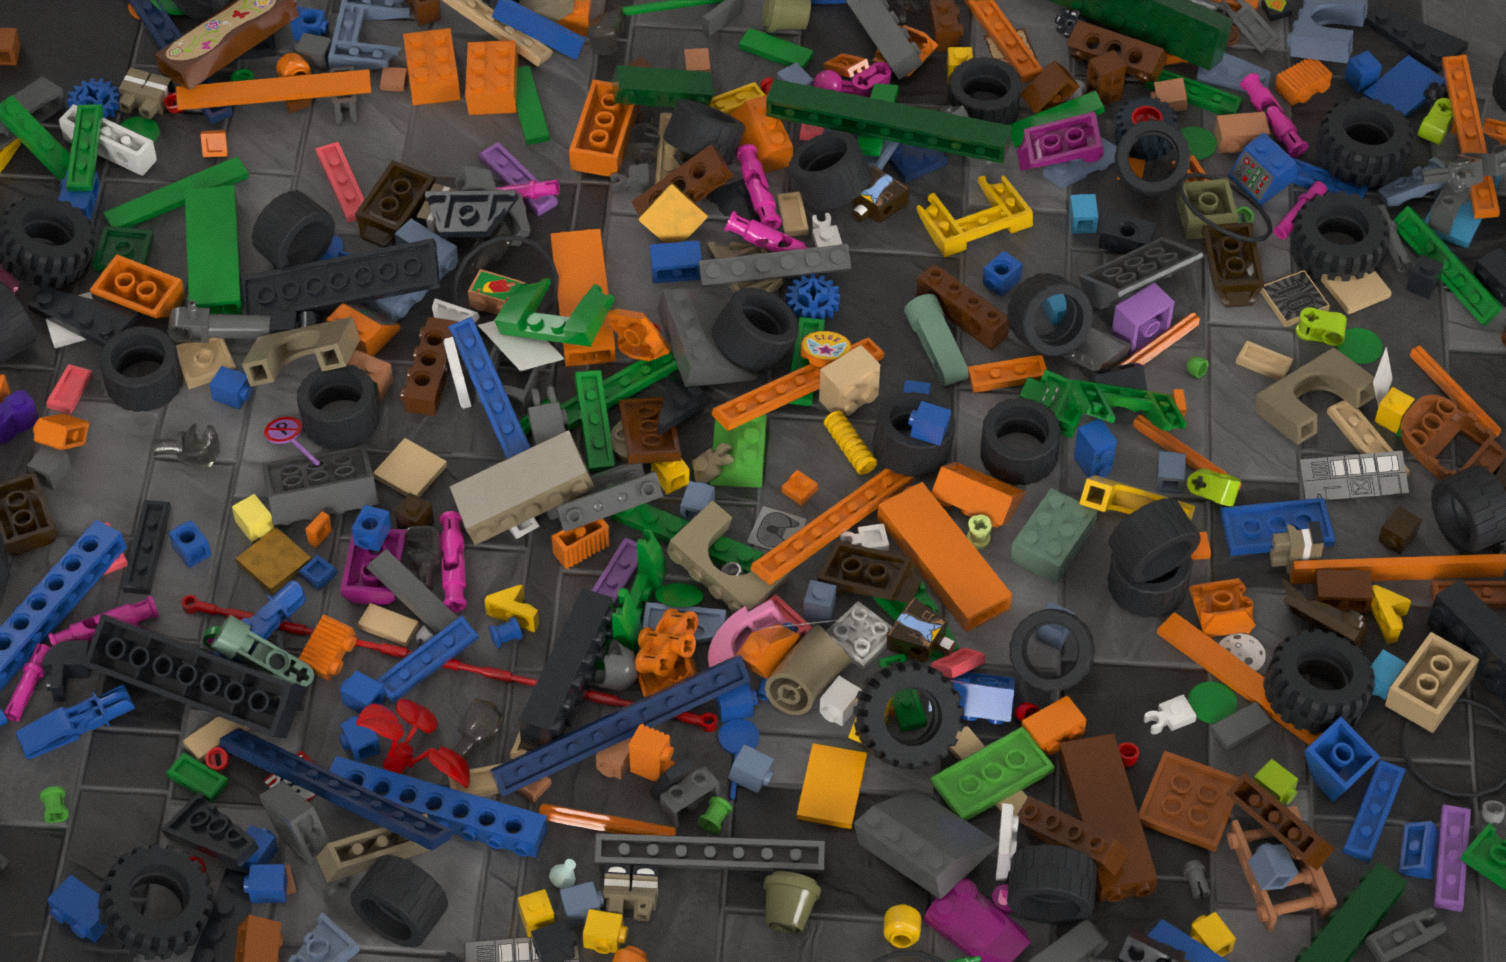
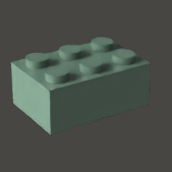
M1050 488L1012 543L1010 561L1058 584L1095 529L1098 510L1080 505L1079 501Z

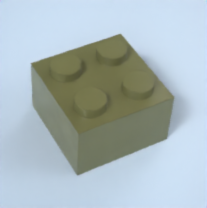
M1228 179L1183 183L1184 193L1188 200L1203 216L1215 224L1237 223L1238 214ZM1178 189L1176 203L1185 239L1203 238L1202 226L1208 224L1199 219L1187 207Z

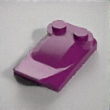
M1095 111L1024 129L1023 141L1017 149L1020 171L1080 158L1084 162L1092 163L1100 160L1104 155Z
M390 529L379 551L363 549L354 545L353 534H351L340 589L341 596L352 603L388 605L396 600L397 596L367 566L386 549L397 560L402 562L406 530Z
M963 878L941 899L937 897L924 915L923 921L967 956H980L981 961L979 962H1013L1031 943L1027 931L980 894L973 881L967 878Z

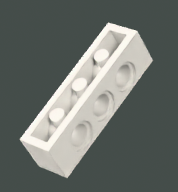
M74 104L59 119L63 138L70 143L73 140L77 106ZM102 118L97 155L143 176L157 161L153 141Z

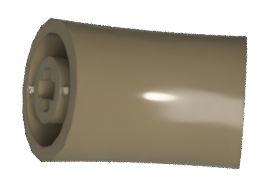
M816 624L790 650L769 676L765 684L766 696L772 705L789 715L805 714L812 708L828 685L852 660L820 625Z

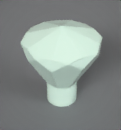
M567 859L564 864L555 865L551 868L549 878L554 886L560 889L574 886L576 880L574 874L575 861Z

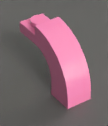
M772 599L751 611L744 606L723 623L713 637L709 647V667L735 656L749 635L761 630L758 628L764 629L776 624L783 625L786 623L784 616Z

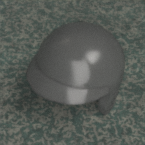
M612 640L608 649V655L604 657L603 661L605 671L602 669L596 671L594 680L597 686L613 691H623L632 686L639 674L635 667L636 655L634 652L624 647L617 640Z

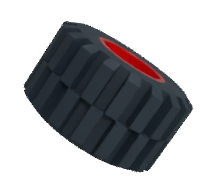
M1145 96V98L1135 97L1134 101L1131 99L1126 101V105L1120 107L1116 117V145H1118L1123 134L1131 126L1133 127L1141 121L1144 122L1150 119L1163 120L1168 124L1176 126L1175 128L1177 129L1175 110L1173 107L1169 108V104L1166 101L1160 102L1161 99L1156 97L1155 99H1151L1150 96ZM1149 135L1140 138L1133 144L1129 157L1136 156V159L1146 158L1147 162L1152 161L1153 157L1158 160L1162 158V154L1166 156L1173 147L1164 138Z

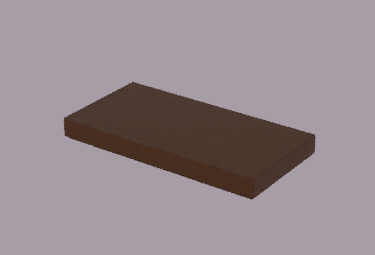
M663 397L619 400V411L628 464L681 461V450L676 426L663 434L657 432Z

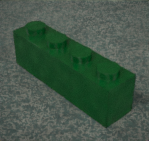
M617 65L612 77L614 103L675 108L677 100L686 99L710 106L714 96L711 72Z

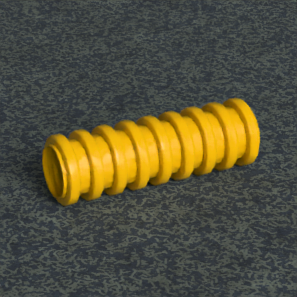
M838 410L830 413L824 420V426L832 434L840 449L844 451L845 456L848 457L859 475L870 473L877 465L876 458L873 457L869 448L861 440V437L842 411Z

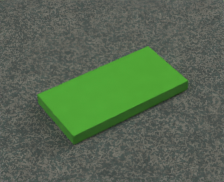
M1022 726L933 775L930 782L954 814L967 821L1053 773L1055 766Z

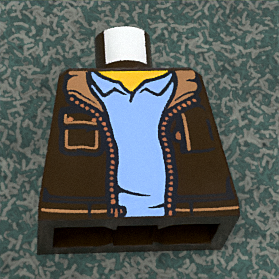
M872 165L870 167L872 172L870 183H868L867 188L861 195L853 199L852 206L855 209L851 214L857 222H862L869 217L877 223H882L909 203V187Z
M912 597L888 632L886 649L898 654L904 653L907 657L928 662L936 650L950 656L956 641L945 637L947 621Z

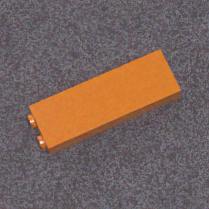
M586 229L551 233L553 262L559 276L557 293L559 316L570 317L580 300L594 284L599 285L602 288V293L606 296L609 295L600 229ZM608 314L591 347L563 343L565 367L616 362L614 334L609 323L610 317Z
M923 482L915 486H909L898 495L885 498L878 504L877 520L880 524L884 523L885 530L905 556L912 558V563L916 570L965 632L978 627L1011 608L1012 593Z

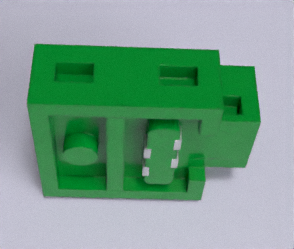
M1046 369L1040 382L1028 377L1019 398L1036 400V402L1046 405L1058 418L1061 434L1072 439L1083 414L1074 408L1068 399L1073 381Z

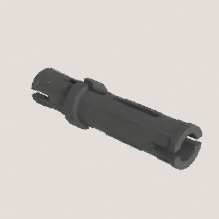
M1378 205L1377 207L1382 211V215L1386 217L1390 229L1387 247L1395 262L1397 271L1405 272L1404 265L1406 264L1407 268L1411 269L1413 264L1397 233L1398 227L1395 221H1392L1387 207L1385 205Z

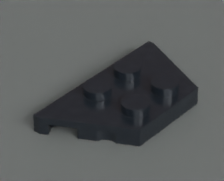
M517 190L425 192L441 238L489 237L519 199Z

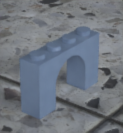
M1304 0L1303 8L1299 9L1298 20L1294 21L1293 30L1288 34L1287 46L1291 47L1290 56L1348 63L1353 48V30L1329 28L1321 25L1343 24L1362 27L1367 17L1368 0Z
M410 219L395 233L396 245L434 238L437 245L439 277L441 281V278L449 271H452L458 263L457 246ZM429 290L363 302L362 304L396 323L408 313L409 309L416 302H420Z

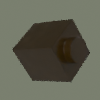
M411 492L395 509L397 529L406 530V534L417 540L434 523L432 504Z
M1399 506L1382 525L1378 541L1386 548L1401 554L1417 536L1422 519Z

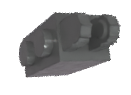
M547 386L546 393L550 404L545 405L540 404V395L537 389H531L534 407H528V418L534 446L564 433V425L568 424L566 410L560 409L553 386Z

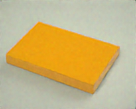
M813 743L798 806L797 820L852 829L867 753Z

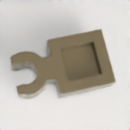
M722 443L717 447L716 451L710 448L692 460L697 483L709 482L722 473V465H729L735 460L733 456L726 454L732 449V446Z

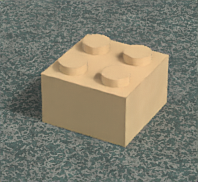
M862 345L820 369L819 401L831 413L840 410L845 416L853 414L857 408L865 403H871L879 395L880 364Z

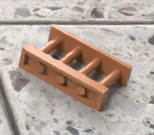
M1297 806L1288 807L1292 813L1302 820ZM1238 820L1232 821L1230 832L1227 833L1228 844L1231 849L1236 851L1257 903V916L1261 923H1265L1268 932L1274 931L1277 916L1313 907L1315 910L1318 909L1322 919L1330 916L1337 902L1322 866L1316 871L1289 848L1287 850L1291 859L1298 860L1301 869L1287 886L1299 883L1308 884L1311 894L1308 897L1272 905L1267 891L1271 890H1261L1248 863L1252 854L1247 843L1273 837L1274 835L1265 827L1243 832Z

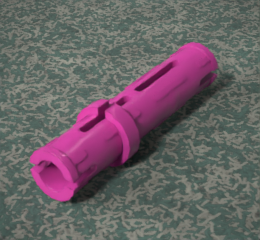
M557 179L542 182L530 180L529 183L495 188L499 190H517V193L522 194L523 199L531 198L532 200H537L543 196L560 194V185Z
M1316 181L1306 193L1299 196L1297 204L1273 229L1274 234L1278 238L1284 240L1293 230L1295 217L1301 206L1319 194L1323 196L1327 192L1325 184Z
M37 644L31 659L24 665L22 678L4 711L7 719L16 722L20 721L36 684L45 674L42 660L47 651L51 649L49 646L42 644L41 647V644Z

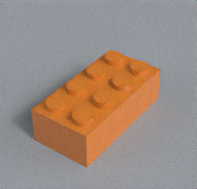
M592 80L569 149L570 170L609 177L612 173L620 172L641 105L614 103L612 82Z

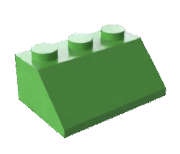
M767 413L729 431L715 419L713 450L716 451L720 444L726 443L732 446V449L726 454L733 456L735 460L729 465H722V473L710 480V485L762 488Z

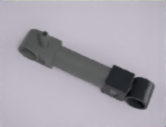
M191 300L188 302V307H176L170 311L167 335L173 341L179 343H209V338L257 339L260 336L321 324L323 320L318 313L312 311L302 312L298 315V318L296 311L271 310V316L210 314V308H197L196 302Z

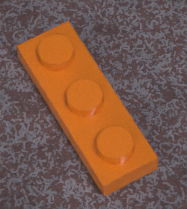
M1042 355L969 366V381L973 393L1024 385L1028 377L1040 382L1046 366Z

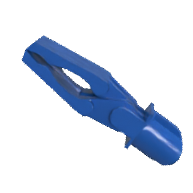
M289 581L273 597L267 595L269 602L265 606L261 607L251 618H243L241 621L251 626L249 631L267 640L283 621L287 620L291 623V615L307 601L298 582ZM252 644L247 654H252L256 647L255 644ZM236 657L232 658L235 661L245 663Z
M121 685L99 696L92 692L93 697L80 702L78 705L67 709L66 707H60L16 731V737L20 742L25 757L30 760L80 739L79 735L89 730H94L105 724L110 727L108 721L135 708L126 687Z

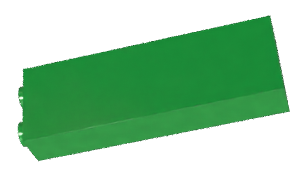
M234 185L185 190L189 301H195L197 308H210V314L242 315L238 205Z

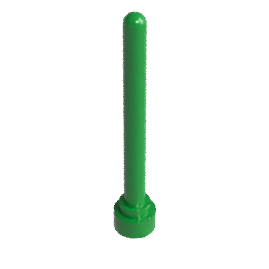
M667 0L625 6L622 8V14L629 16L714 3L719 5L724 0Z

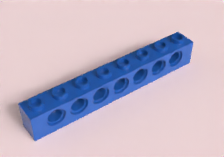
M95 520L90 527L84 530L76 543L68 548L65 555L49 570L44 579L32 589L28 597L15 608L4 624L0 625V692L30 659L36 645H42L48 638L47 634L52 633L114 561L124 552L127 546L121 532Z
M336 756L329 770L377 794L386 792L387 794L383 795V797L418 814L427 813L429 819L450 828L452 834L459 835L467 841H480L487 843L488 846L495 849L504 848L511 850L520 856L526 857L529 855L537 858L548 831L547 815ZM406 800H414L411 803H403ZM433 807H439L438 810H435V811H431V810H430V809L433 808ZM458 815H466L463 818H456ZM486 822H491V823H493V824H491V825H489V826H484V825H482L483 823H486ZM511 830H519L517 833H509Z

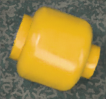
M906 904L896 905L888 909L884 916L883 933L885 939L897 948H907L915 944L921 935L920 913L915 908Z

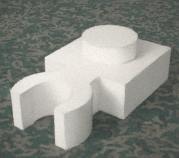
M825 213V221L823 222L818 221L816 215H813L812 226L814 229H812V236L815 246L841 245L842 241L837 225L831 226L830 214Z
M884 523L858 527L857 534L847 531L840 535V541L842 542L848 541L859 546L889 551Z
M1181 695L1159 704V712H1147L1144 715L1143 721L1145 723L1149 721L1157 722V724L1151 726L1150 732L1151 734H1158L1166 725L1173 731L1195 722L1197 716L1185 696Z

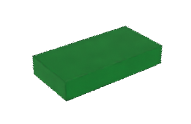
M184 752L166 772L169 779L195 794L200 792L211 803L229 783L227 777Z

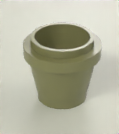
M764 0L762 26L765 27L766 32L774 33L776 30H806L810 16L811 0Z
M776 871L772 875L766 876L763 885L766 890L765 926L778 932L802 934L814 903L820 898L821 888L816 885L817 882L805 875L786 871Z

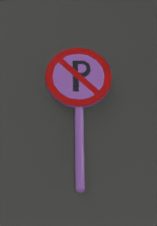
M280 417L267 424L264 429V436L269 442L275 444L292 442L315 465L320 464L296 440L302 432L300 420L294 417Z

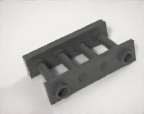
M626 463L590 476L595 489L546 511L550 520L559 517L562 529L566 532L663 497L655 471L645 474L642 463Z

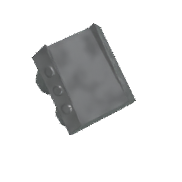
M1091 325V331L1088 333L1086 340L1079 345L1080 347L1067 355L1061 356L1064 357L1068 364L1083 367V375L1088 378L1087 372L1114 367L1123 362L1131 344Z

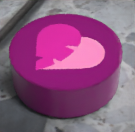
M1008 884L1000 885L994 889L991 902L1005 914H1012L1014 911L1007 904Z

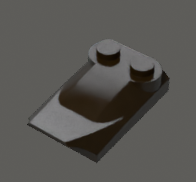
M392 160L355 213L360 237L385 247L395 237V233L410 220L421 203L426 201L425 192H430L434 183H436L435 177Z
M1252 222L1217 224L1235 234L1255 237ZM1203 225L1201 231L1203 237L1202 248L1207 256L1214 291L1227 308L1254 305L1258 294L1265 284L1256 242L1238 240L1215 230L1209 225Z
M36 472L0 483V532L4 538L6 552L9 554L18 555L47 546L57 536Z
M838 540L817 577L818 582L836 585V596L842 595L847 591L909 603L912 597L915 598L921 585V580L914 570L911 557Z
M1284 578L1282 579L1286 588V596L1283 602L1288 612L1325 633L1329 631L1337 633V637H1345L1351 641L1350 644L1361 648L1368 633L1366 622L1363 621L1364 617L1351 609L1348 613L1342 612L1325 603L1306 599Z

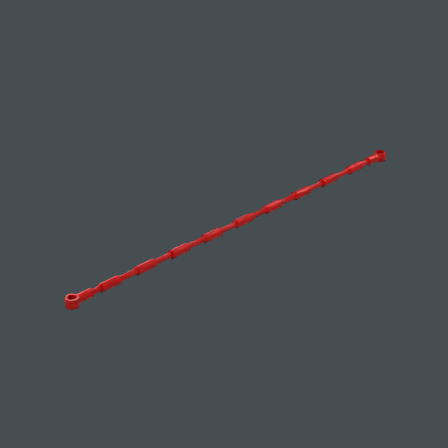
M186 595L181 601L183 610L187 614H193L198 611L211 615L220 614L226 616V618L232 615L239 620L243 618L249 619L255 615V613L233 608L224 609L216 604L198 601L194 595ZM286 620L278 628V630L303 636L305 634L311 635L314 632V629L307 628L306 625L295 622L290 623ZM356 637L354 646L378 650L382 654L405 658L413 652L409 651V648L387 643H373L360 640L358 637ZM453 658L442 666L443 668L456 671L461 669L483 674L484 677L509 683L514 681L535 686L538 681L514 675L510 671L461 663V660ZM593 690L590 692L586 691L585 698H588V701L614 707L616 705L626 707L634 703L619 699L615 695ZM684 712L673 717L680 719L684 723L701 726V729L705 732H713L717 728V717L713 713L699 715ZM706 721H712L713 723H712V724H706V723H704V722H706Z

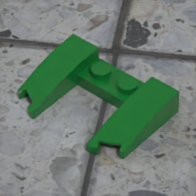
M545 278L541 282L523 283L509 297L494 320L499 333L502 335L591 347L615 299L612 294L606 296L602 293V288L594 284L580 300L570 317L536 313L551 284L550 279Z
M1073 380L1068 395L1072 406L1078 411L1114 423L1115 415L1111 408L1119 406L1134 412L1142 410L1146 418L1163 431L1185 429L1187 424L1171 394Z
M648 529L644 530V539L639 538L637 541L638 574L631 593L629 594L627 589H619L617 595L619 597V607L612 614L613 640L620 642L624 647L633 651L635 655L639 648L638 637L642 630L641 622L644 615L642 607L644 602H649L652 591L656 592L662 586L667 573L666 561L661 546L653 532Z

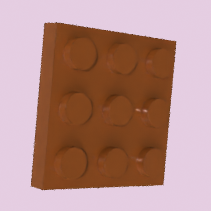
M1164 750L1138 813L1141 825L1216 852L1236 803L1226 794L1239 780V777Z

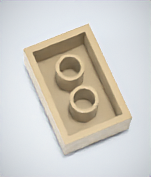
M1430 632L1390 687L1385 706L1434 733L1474 677L1479 659Z

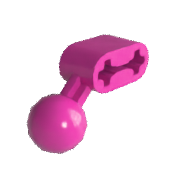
M877 62L869 66V68L862 70V72L857 73L852 81L842 80L838 73L826 70L817 74L813 87L870 98L874 84L890 85L892 70L887 63Z

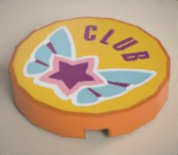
M817 331L808 334L803 338L800 348L801 356L804 359L806 357L809 359L810 364L822 368L852 350L851 342L845 336L830 331Z

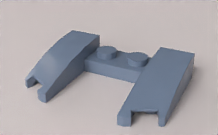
M342 0L328 56L329 70L330 68L354 66V71L388 68L389 61L394 56L401 54V47L359 43L363 20L410 17L409 7L402 9L400 5L404 0Z

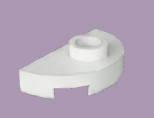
M434 299L432 305L434 318L459 322L472 316L474 323L480 318L478 312Z

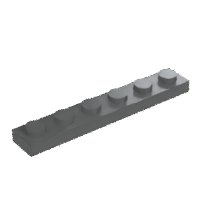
M848 244L699 261L702 287L851 270Z

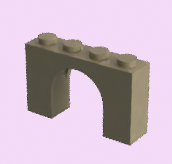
M352 317L260 336L256 339L242 366L250 386L274 382L286 364L299 357L315 353L322 371L346 367L360 341V337Z
M1332 348L1257 393L1256 413L1299 445L1317 433V414L1298 400L1301 395L1315 390L1329 391L1337 394L1357 409L1376 397L1373 385L1375 377L1340 351Z
M712 500L670 540L667 553L671 560L676 564H681L695 581L705 585L714 598L722 600L732 614L744 606L751 611L763 604L788 581L791 571L772 585H769L753 571L744 575L734 576L718 570L709 558L708 548L729 529L732 517Z

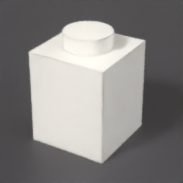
M838 676L820 698V713L829 722H836L843 726L853 714V707L858 704L856 695L858 690L862 691V689Z

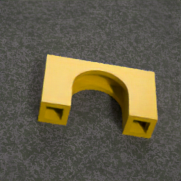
M1094 475L1087 478L1079 504L1103 512L1114 510L1131 514L1144 505L1163 498L1168 499L1169 497ZM1178 501L1192 521L1196 506Z

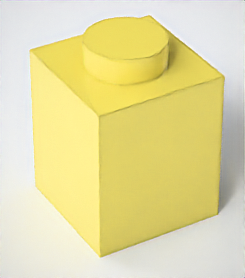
M255 494L232 506L235 522L251 542L264 537L274 529L271 513Z

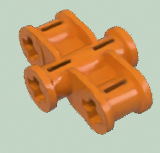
M669 608L658 622L656 630L650 627L643 628L638 637V645L641 650L638 652L635 660L637 671L643 674L653 672L657 676L665 677L675 664L678 654L685 658L691 657L696 647V640L693 634L698 628L697 614L692 611L681 613L676 609Z

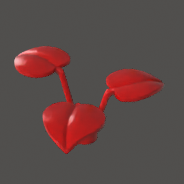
M400 699L397 702L395 709L398 715L404 721L413 725L404 742L400 744L397 743L404 735L402 724L397 722V716L394 712L379 704H370L362 710L356 721V726L369 728L393 740L387 757L383 761L385 770L402 774L407 766L412 768L417 762L428 756V759L436 768L466 789L469 787L470 769L468 763L457 752L447 747H440L438 751L435 748H430L413 759L414 750L408 744L417 729L420 728L426 733H432L438 725L437 718L428 708L410 699Z

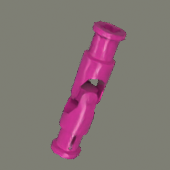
M1251 73L1244 77L1240 82L1241 89L1246 90L1251 97L1250 101L1258 112H1263L1264 109L1269 107L1265 114L1267 124L1272 125L1273 134L1289 150L1288 155L1292 158L1301 156L1308 149L1309 145L1299 137L1297 128L1284 115L1282 107L1268 88H1264L1259 81L1260 77L1257 73Z
M752 144L742 145L736 150L735 155L741 162V173L749 191L754 211L759 215L760 223L776 230L780 227L782 221L780 216L776 214V203L773 195L769 192V185L762 163L757 159V148Z
M735 211L732 212L724 229L726 232L732 231L741 235L743 240L763 247L770 252L808 248L805 246V243L773 230L753 219L749 221L740 217ZM782 241L786 247H778V243Z
M447 511L439 517L443 533L440 535V547L444 552V557H442L441 561L442 589L445 591L443 603L453 613L463 611L467 607V601L464 598L466 575L465 559L463 557L464 534L461 532L463 520L459 512Z
M148 596L146 600L133 605L128 603L102 613L137 625L138 622L146 619L159 617L152 596ZM101 614L71 624L68 629L58 633L47 634L51 646L53 647L58 643L71 640H88L90 644L96 630L94 628L97 627Z

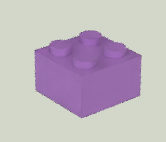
M1155 282L1148 287L1139 289L1135 295L1121 300L1116 305L1111 335L1131 344L1127 353L1131 356L1170 328L1174 301Z

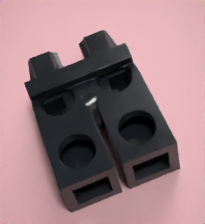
M1133 926L1128 934L1117 962H1190L1184 959L1186 952L1179 949L1176 950L1168 944L1154 940L1143 934L1144 930Z

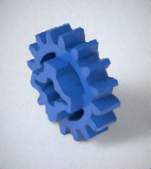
M91 78L89 83L82 80V86L74 85V92L68 93L69 99H67L69 108L73 104L76 106L102 104L104 109L102 118L107 119L106 116L108 115L114 117V110H120L118 105L120 94L118 93L117 86L113 87L111 81L104 84L103 78H100L98 82Z
M811 274L810 279L802 275L800 282L794 279L793 286H788L786 304L791 308L796 317L801 316L803 318L825 320V316L833 318V311L838 312L839 287L833 286L832 279L827 282L824 281V275L819 279L815 278V274Z

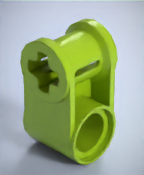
M1441 98L1435 102L1428 116L1424 118L1417 136L1438 145L1442 144L1451 126L1453 117L1449 99Z
M1311 307L1301 311L1299 316L1300 322L1295 329L1299 338L1306 341L1325 343L1330 346H1337L1344 342L1347 323L1345 315L1339 312H1329ZM1311 314V320L1308 321L1309 315Z
M1203 468L1192 473L1187 479V486L1191 493L1211 499L1225 506H1234L1241 483L1240 479ZM1201 476L1203 477V482L1206 483L1202 487L1199 486L1200 482L1196 480Z

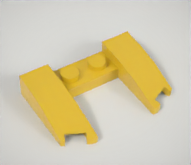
M986 176L978 177V183L992 208L958 220L952 217L935 193H931L928 196V201L931 205L925 210L922 206H917V212L926 230L944 258L967 250V242L1006 228L1012 234L1033 226V211L1005 176H1001V183L988 184Z

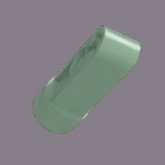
M925 294L911 300L905 306L904 313L912 330L917 333L941 385L947 386L968 379L967 365L944 319L945 314L936 296Z
M229 615L210 648L229 659L236 657L254 668L305 687L310 685L314 679L313 669L308 664L249 631L251 626L232 615ZM252 644H255L256 647L252 654H247ZM271 656H276L280 659L281 668L279 670L273 669L270 666L269 659ZM288 669L290 672L284 675L283 673ZM298 671L302 672L301 678L304 679L300 682L296 681L297 676L294 674Z

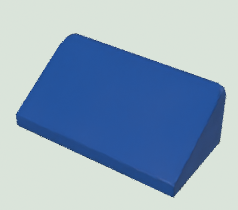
M1432 821L1405 823L1399 864L1400 874L1433 879L1439 832Z

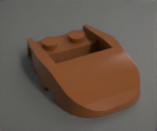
M1426 395L1419 398L1402 419L1401 436L1406 448L1427 470L1440 480L1458 473L1455 470L1449 471L1439 465V461L1435 458L1459 431L1481 446L1460 471L1473 465H1480L1494 473L1506 458V450L1495 441L1497 435L1490 428L1486 430L1477 422L1478 417L1473 413L1469 412L1466 414L1457 409L1456 403L1445 397Z

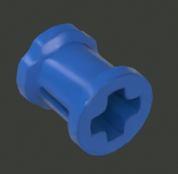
M515 617L509 618L508 622L498 626H488L491 639L497 649L503 643L513 639H523L520 626Z

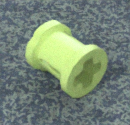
M985 515L972 516L968 522L969 532L967 538L976 549L985 548L989 545L991 539L989 534L992 529L991 521Z

